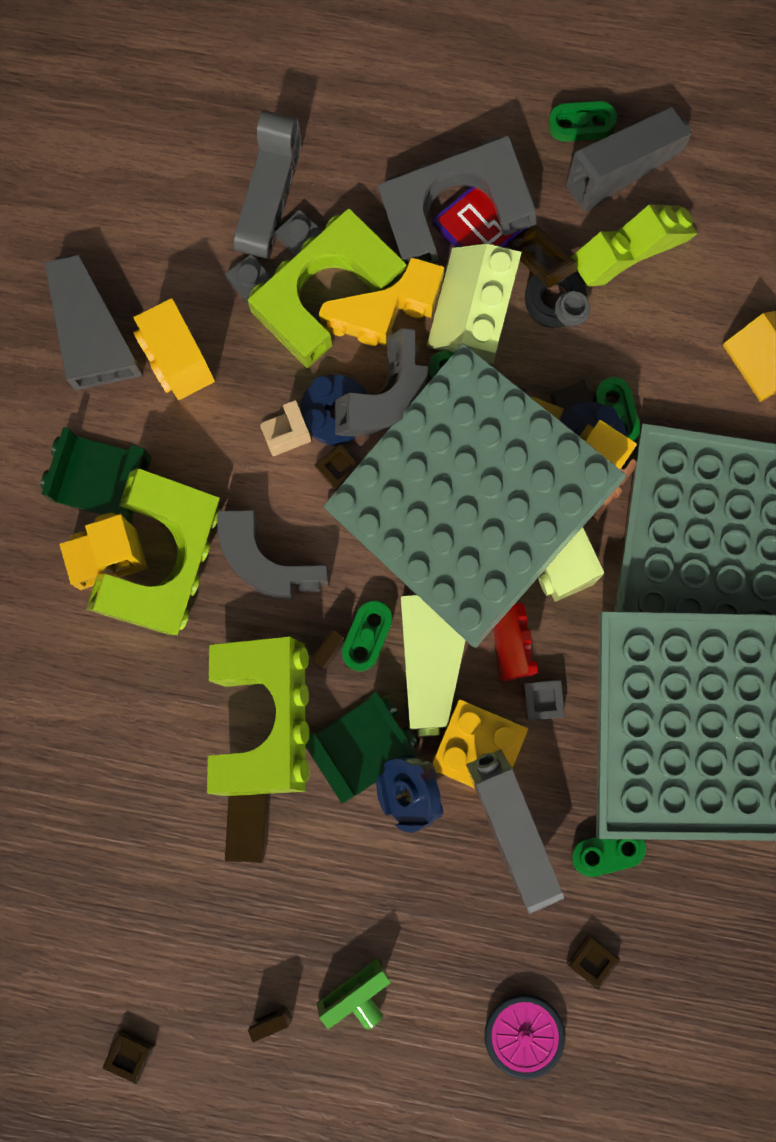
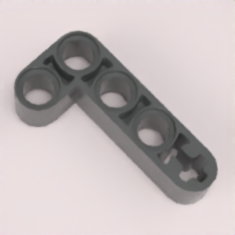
M263 110L257 126L259 152L237 224L234 250L269 259L276 241L275 231L280 227L299 160L302 137L298 117Z

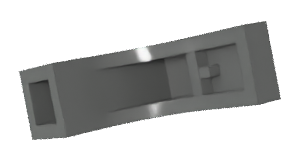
M402 328L387 337V378L384 387L378 395L348 393L335 400V435L365 436L394 425L403 419L404 411L425 388L428 366L415 365L418 356L415 330Z
M217 511L218 537L223 554L232 569L248 586L268 597L294 601V587L299 586V591L317 592L321 591V586H329L327 566H281L265 558L261 554L258 545V518L254 511Z

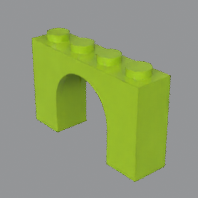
M349 208L341 216L337 214L332 217L320 235L316 238H309L302 245L300 253L291 261L288 259L282 262L276 269L275 275L266 283L258 284L251 291L250 298L247 299L251 313L307 369L332 347L330 333L300 302V294L307 280L321 270L340 268L352 272L370 290L376 292L388 289L396 284L407 269V264Z
M139 468L131 471L119 506L155 518L166 525L176 541V563L166 579L150 587L132 583L108 574H98L86 610L166 635H178L179 630H183L188 621L189 610L186 609L189 597L195 594L199 585L200 577L196 574L200 561L203 562L209 552L210 542L207 541L210 528H214L217 524V511H220L217 505L220 498Z
M292 637L209 645V681L224 687L263 684L273 696L276 706V718L269 737L256 749L245 753L208 755L207 794L238 796L306 792L309 764L305 756V744L309 740V727L305 721V706L309 701V691L305 684V669L308 667L309 656L304 643Z

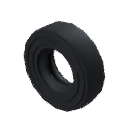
M577 272L555 284L562 286L567 292L577 291L587 297L585 282ZM533 275L528 281L524 296L527 311L532 319L542 326L550 328L565 327L566 325L561 323L556 317L555 308L548 306L543 300L542 294L547 286Z

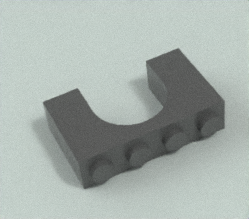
M509 136L501 139L491 138L485 141L482 146L469 151H457L448 159L437 163H425L418 167L416 171L405 175H393L387 178L384 183L377 185L402 260L407 264V267L411 258L429 263L439 260L427 223L428 211L434 199L441 192L454 186L467 185L483 191L490 198L504 236L537 224L536 210Z

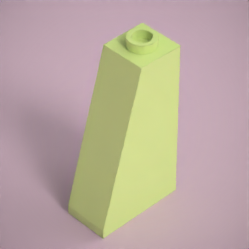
M418 595L401 596L410 730H418V737L440 735L439 728H446L448 725L466 640Z

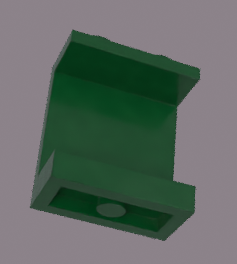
M63 427L60 437L57 436L52 445L51 453L53 459L50 468L45 470L42 475L41 494L53 503L98 515L107 513L121 514L131 523L135 511L119 506L124 488L131 471L138 468L148 471L152 457L145 448L131 445L129 450L77 437L71 429Z
M377 692L370 695V699L317 734H311L308 742L305 744L306 749L341 804L348 802L375 784L378 775L384 773L385 767L382 766L387 761L403 755L417 756L414 748L419 743L408 726L402 730L393 718L399 712L387 695L381 699Z

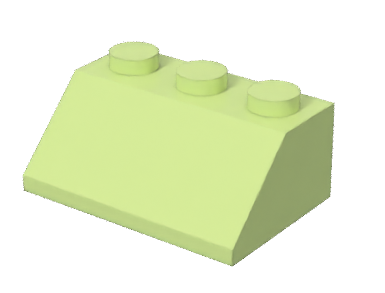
M490 244L452 248L427 348L455 353L463 343L483 360L494 364L522 252Z
M583 527L542 572V575L538 577L543 592L546 596L551 594L554 602L593 586L604 574Z

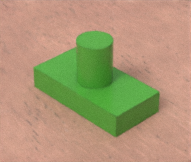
M378 958L373 960L316 1003L319 1018L327 1029H330L351 1012L354 1013L365 1029H370L380 1022L383 1013L371 997L391 983L388 973Z

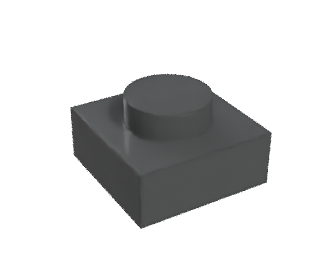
M299 209L275 231L276 238L296 256L300 253L302 245L309 238H316L323 231Z
M252 254L225 273L226 280L246 304H248L247 299L250 298L251 291L258 284L266 283L271 279L270 275Z
M561 680L523 684L527 721L565 717Z

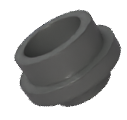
M577 291L563 293L555 304L556 317L566 326H579L587 320L590 314L589 300L585 295Z

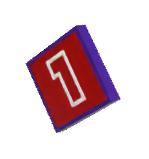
M475 187L468 189L432 219V225L454 248L481 244L507 248L509 242L528 231V228L504 236L490 198L483 191Z

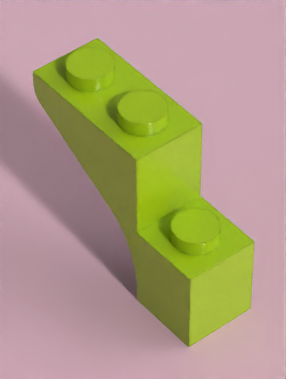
M648 205L619 231H600L571 258L576 261L577 270L587 286L606 285L630 266L686 243L698 233L692 225L694 219L686 208L674 205Z

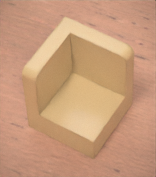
M296 400L283 405L285 414L260 424L272 457L311 442L309 431Z

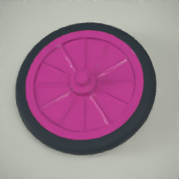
M515 995L501 1001L489 1015L484 1033L485 1046L491 1060L501 1071L515 1078L533 1079L549 1072L561 1058L565 1046V1029L558 1012L547 1001L533 995Z

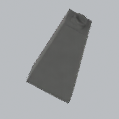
M670 107L574 153L566 188L584 213L683 152L692 134L687 121L682 116H678L675 110Z
M61 255L53 261L44 262L65 377L74 390L143 376L142 369L79 255Z
M502 750L483 754L477 760L466 764L506 869L528 913H533L565 899L514 771Z

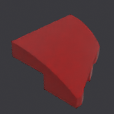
M516 603L493 628L499 682L513 681L518 677L534 676L538 673L537 661H532L531 657L532 638L528 627L524 603Z

